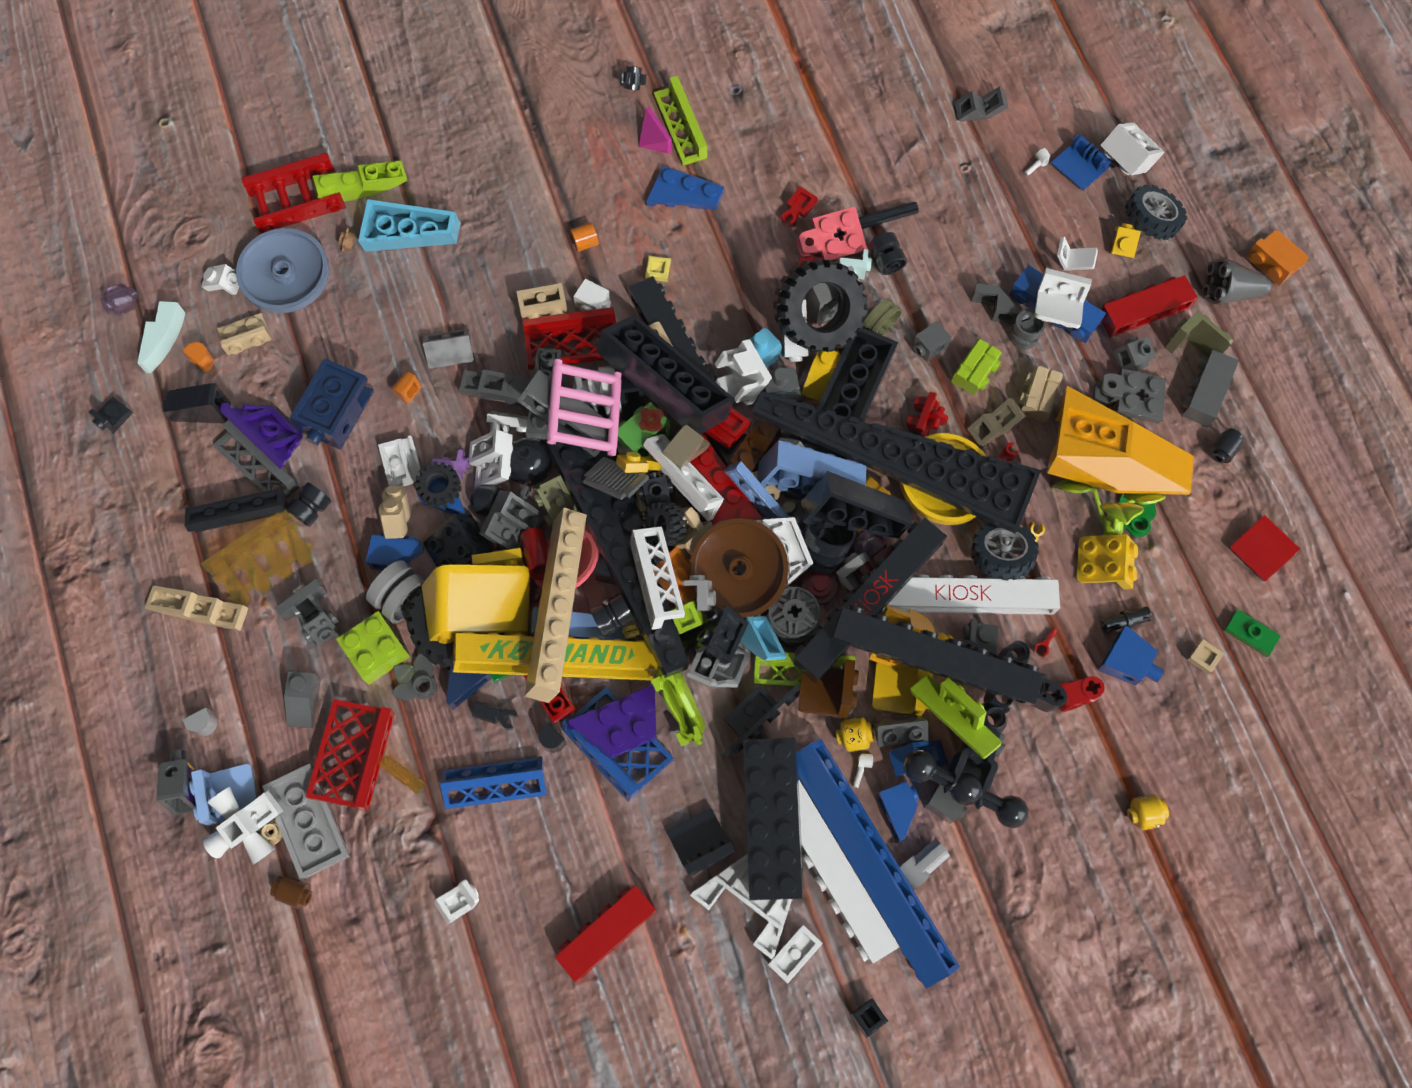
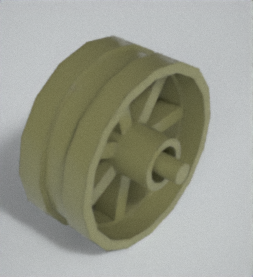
M886 298L874 309H869L870 314L863 322L862 328L884 336L889 330L892 332L895 330L893 326L900 318L903 310L895 305L890 298Z

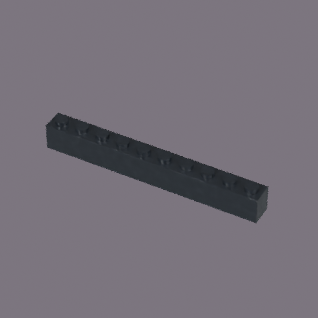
M651 276L630 286L629 297L642 321L648 326L655 322H660L673 347L716 382L713 374H708L706 370L707 364L703 356H698L695 350L697 348L692 337H687L685 333L686 327L682 319H677L675 316L676 310L671 300H666L664 296L666 293L660 282L657 283L655 278ZM744 432L728 449L706 434L725 466L747 435ZM758 463L752 472L758 471Z

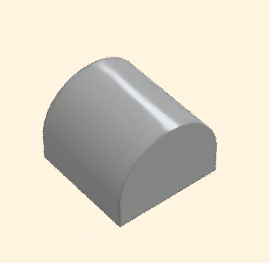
M204 707L183 718V723L188 730L197 735L208 736L215 731L217 718L214 712Z

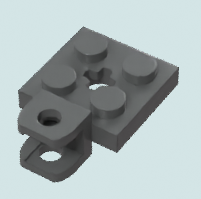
M1121 369L1118 375L1107 373L1102 377V381L1094 384L1093 399L1101 404L1110 406L1115 404V412L1122 416L1159 424L1163 421L1166 378ZM1141 392L1145 398L1141 401L1136 393Z

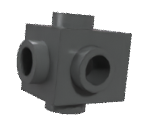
M1137 336L1124 341V346L1113 350L1120 369L1128 370L1134 367L1135 371L1148 367V361L1157 358L1148 336L1142 339H1138Z

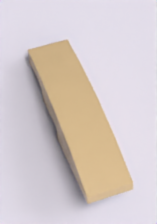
M154 585L145 605V609L237 631H241L248 608L244 605L223 602L218 598L200 596L190 591Z

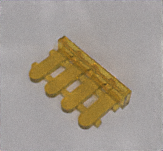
M286 509L285 512L275 514L201 563L211 575L216 574L213 577L216 584L221 582L230 594L227 597L229 603L235 602L247 607L251 603V597L248 592L254 588L261 593L269 592L272 588L269 578L275 574L282 579L290 578L293 573L290 564L296 560L305 566L312 563L313 556L310 551L314 548L310 543L307 545L303 543L296 533L300 528L296 523L291 526L290 523L294 519ZM276 532L279 533V534H278L277 536H275L274 538H272V539L270 538V536H272V535L275 534ZM282 540H284L293 553L286 559L275 546ZM255 546L258 547L257 549H255V550L252 551L251 553L249 552V550H251V549L254 548ZM261 554L264 555L272 567L265 573L255 560ZM234 560H237L236 563H234L233 565H231V566L229 567L228 564H230V563L233 562ZM240 568L244 570L251 580L244 587L234 574Z

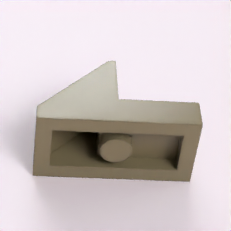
M685 425L664 449L662 454L682 468L706 451L710 443L691 427Z

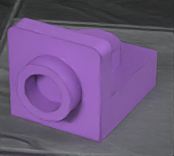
M463 449L458 450L456 461L448 457L432 458V462L437 461L438 465L441 462H445L446 466H452L459 479H463L464 472H467L469 468V458L466 457Z

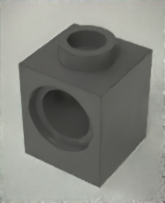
M936 321L915 336L913 348L919 357H923L928 362L948 348L952 337Z

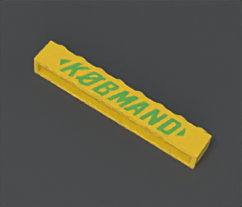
M456 633L453 644V672L528 675L534 637L522 634L508 636L498 633ZM568 636L562 677L652 680L658 671V664L645 640L633 642L622 639H575Z

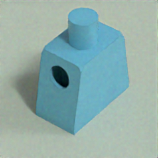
M766 327L750 338L766 368L783 356L780 341Z

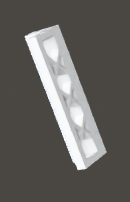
M664 434L647 438L643 446L648 450L649 455H652L662 466L661 471L665 476L671 479L676 488L707 521L713 520L724 498L690 462L680 468L662 454L670 443Z
M662 527L633 530L630 546L651 629H660L664 620L682 618L685 615ZM657 535L659 543L656 547H653L646 542L645 537ZM654 555L664 560L665 564L661 569L651 564V559ZM660 576L670 582V587L667 591L657 586L656 582ZM665 599H668L676 605L677 610L664 612L662 603Z

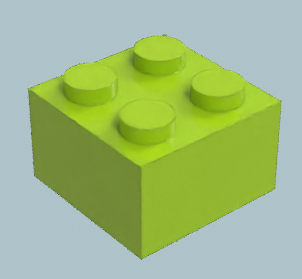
M379 611L336 639L361 678L368 685L394 669L396 665L410 658V655Z

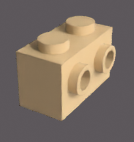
M562 283L516 291L522 321L528 318L533 319L568 313Z

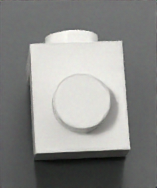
M226 264L207 268L201 285L203 289L207 291L224 289L231 295L237 294L239 286L234 269Z
M464 879L457 887L437 898L434 904L448 925L474 909L479 902L478 892L472 884H469Z

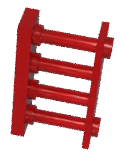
M328 153L241 178L249 197L255 196L261 216L253 218V221L260 234L328 213H336L346 208L340 192L313 200L307 180L312 179L315 175L335 172ZM298 183L304 203L291 207L285 187ZM277 189L283 210L269 213L264 193Z

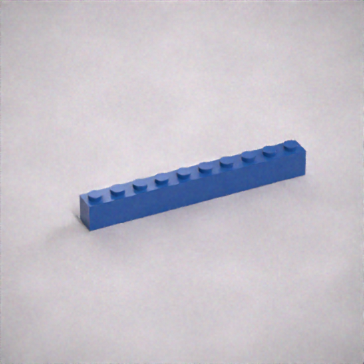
M823 740L808 744L797 752L799 778L805 786L807 794L817 806L822 819L825 820L830 828L834 839L845 853L849 864L852 865L857 873L861 884L866 888L875 907L881 913L890 932L900 945L902 954L909 960L915 970L917 979L927 989L953 974L960 966Z

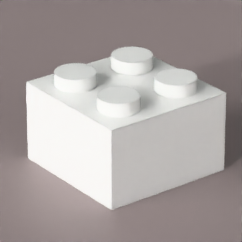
M1135 123L1118 124L1100 145L1105 150L1104 154L1111 160L1115 159L1120 164L1119 168L1121 171L1131 176L1146 173L1164 154V151Z

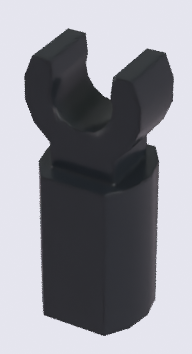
M476 701L472 711V717L493 724L501 723L507 730H513L514 727L511 724H507L506 719L509 716L518 717V714L513 710L503 712L499 707Z

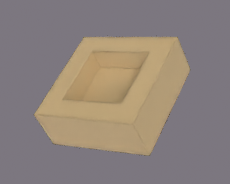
M1202 639L1187 660L1206 674H1210L1224 653Z

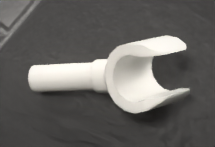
M1046 148L1036 153L1037 161L1024 172L1026 176H1029L1038 167L1046 166L1049 163L1050 154Z
M861 754L858 757L857 773L852 786L859 787L864 767L872 768V754Z

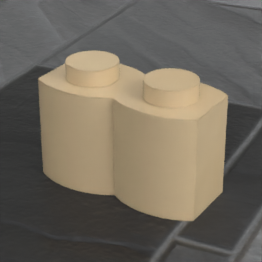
M392 485L386 487L382 492L383 502L378 510L385 539L403 538L408 531L407 521L411 516L406 488L404 486Z

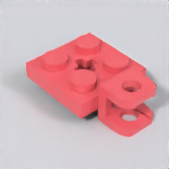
M856 207L813 218L811 221L814 229L801 233L795 240L799 256L806 257L821 253L822 259L830 261L862 253L864 249H867ZM837 229L845 233L842 241L838 237H834Z

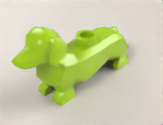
M658 666L656 677L651 682L656 692L661 691L665 705L678 723L679 732H676V736L680 745H687L690 741H693L696 745H702L701 739L703 738L705 722L682 672L664 678Z

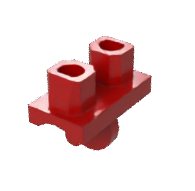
M929 392L928 397H916L914 409L922 413L920 417L914 415L908 417L906 423L908 430L918 433L919 436L926 437L929 435L931 428L937 430L939 425L947 424L949 418L944 414L945 408L940 406V402L936 400L937 393Z

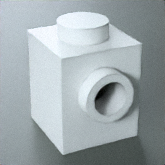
M587 279L583 281L574 295L575 307L580 309V311L610 308L611 305L609 290Z

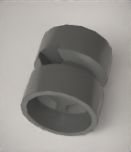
M1029 308L1019 312L1010 330V341L1019 349L1027 350L1033 348L1046 327L1045 321L1034 316L1035 309Z

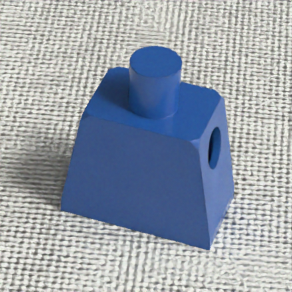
M1128 626L1119 631L1098 668L1100 672L1133 685L1140 683L1145 676L1157 683L1164 673L1162 668L1153 664L1158 651Z

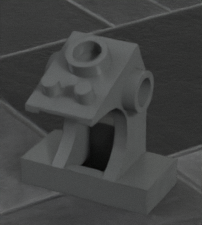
M315 579L279 604L275 609L286 622L297 616L303 624L302 627L304 629L302 633L309 642L314 640L320 646L340 631L335 625L339 622L331 611L326 613L318 602V599L327 592ZM319 611L317 617L310 622L307 621V618Z

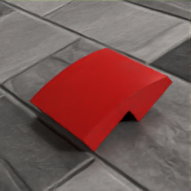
M1266 515L1260 518L1229 547L1264 582L1300 550Z

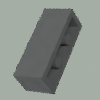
M1212 350L1207 357L1203 356L1197 367L1200 369V373L1194 376L1190 384V388L1193 389L1191 395L1187 394L1183 401L1182 407L1185 409L1182 417L1209 427L1218 415L1239 360Z

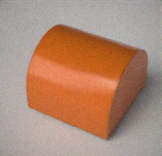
M591 222L570 229V235L578 252L599 245L596 231Z
M192 342L183 349L186 357L204 373H207L213 367L214 358L202 343Z
M405 371L392 386L391 391L399 399L409 404L422 386L414 374Z

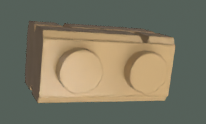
M1039 365L1035 367L1033 373L1028 372L1024 385L1028 386L1026 393H1021L1018 405L1022 406L1021 410L1026 417L1047 422L1062 380V373Z

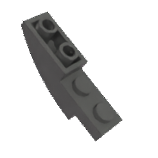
M537 348L533 376L539 370L552 379L554 359L561 360V350ZM529 410L526 429L527 438L547 439L548 423Z
M464 370L459 393L465 396L501 400L509 405L523 406L516 400L531 379L490 370H483L482 372Z

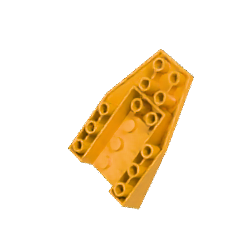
M1069 386L1066 387L1057 406L1055 420L1059 421L1057 442L1049 458L1048 474L1115 493L1190 494L1193 455Z

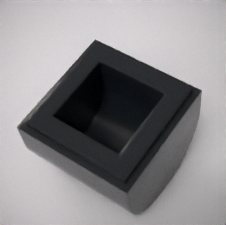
M546 723L539 731V741L546 751L556 753L567 745L564 737L550 723Z
M873 998L863 1003L850 1014L865 1038L888 1022Z

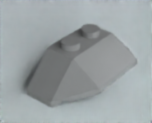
M740 641L731 663L725 665L707 650L700 653L697 652L686 678L709 688H737L751 652Z

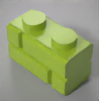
M977 339L954 373L951 382L963 388L971 395H976L979 389L984 391L990 381L987 378L990 372L995 374L1002 363L999 360L1002 352L994 346H990L982 339Z

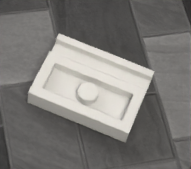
M412 436L379 444L378 447L388 485L407 486L416 482V475L420 476L418 471L421 469Z

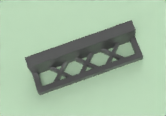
M227 420L222 425L227 432L213 446L262 492L272 490V485H283L287 488L284 491L287 499L299 488L282 468L279 469L230 420ZM233 438L237 442L236 450L226 451L223 446ZM241 455H251L252 465L242 466L240 464ZM256 470H267L268 480L258 481L256 479Z

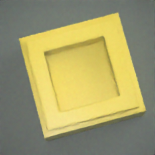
M649 256L645 279L653 276L656 281L668 282L671 258Z

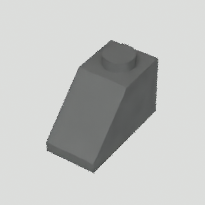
M288 671L284 693L288 727L313 728L321 679L313 673Z

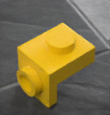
M1122 223L1121 227H1115L1114 232L1116 233L1110 254L1134 258L1141 231L1135 230V225Z

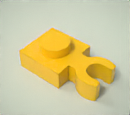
M636 452L617 455L616 464L625 473L647 472L648 470L661 471L662 468L652 455L642 457Z

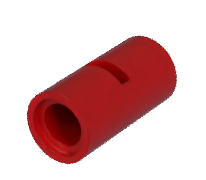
M529 528L520 537L526 564L532 579L543 580L548 557L545 534L540 528Z

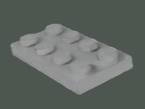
M310 763L262 786L264 792L269 791L283 810L275 819L300 880H304L351 857L329 804L305 798L314 769ZM319 782L316 784L314 794L324 795Z

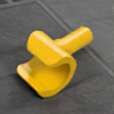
M1031 521L1028 524V529L1036 537L1035 542H1037L1039 536L1045 532V527L1040 522L1039 529L1033 531L1034 522Z

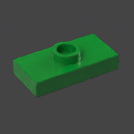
M1239 609L1233 613L1223 630L1265 657L1271 655L1281 637L1280 634Z

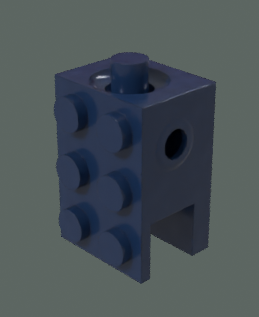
M324 358L289 418L301 433L307 435L306 440L317 446L320 442H323L341 450L373 395L374 390L365 386L368 381L366 375Z

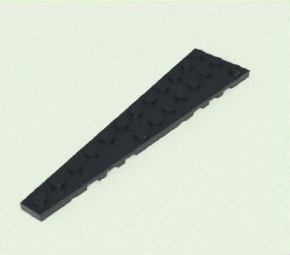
M761 391L751 412V415L856 461L859 464L866 465V467L1014 534L1019 530L1041 470L1015 462L1010 464L999 461L997 457H985L976 454V451L969 449L964 451L954 448L951 444L936 442L930 438L877 423L868 424L858 421L859 418L852 416L847 418L837 415L836 412L831 410L822 411L815 409L812 405L799 403L792 399Z
M542 439L578 511L587 515L585 524L664 678L687 670L689 663L673 619L664 620L660 629H651L630 546L632 531L644 529L634 496L632 495L630 498L625 496L620 500L583 483L585 480L584 475L603 457L616 462L617 455H620L618 448L616 449V456H610L607 454V451L601 450L594 457L580 446L561 442L548 444L547 439ZM653 557V558L651 559V564H653L654 566H656V563H655V560H654V557ZM657 583V586L664 590V588L659 583ZM665 599L662 603L664 612L671 611L668 600Z

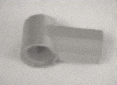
M934 839L916 856L913 855L903 863L900 869L913 890H915L950 855L946 848Z

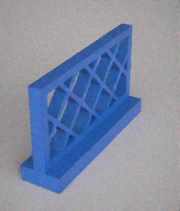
M606 687L573 716L567 717L562 722L561 730L620 794L630 802L674 758L655 738V740L646 743V747H637L628 751V763H617L614 758L609 759L601 753L598 747L592 746L585 741V737L575 729L572 731L568 728L567 723L569 720L592 711L590 709L594 705L595 709H597L598 702L605 696L611 702L618 700ZM631 752H646V764L631 763ZM649 752H659L666 760L660 765L649 764ZM631 768L645 769V778L639 784L630 777ZM649 769H654V770L648 775Z

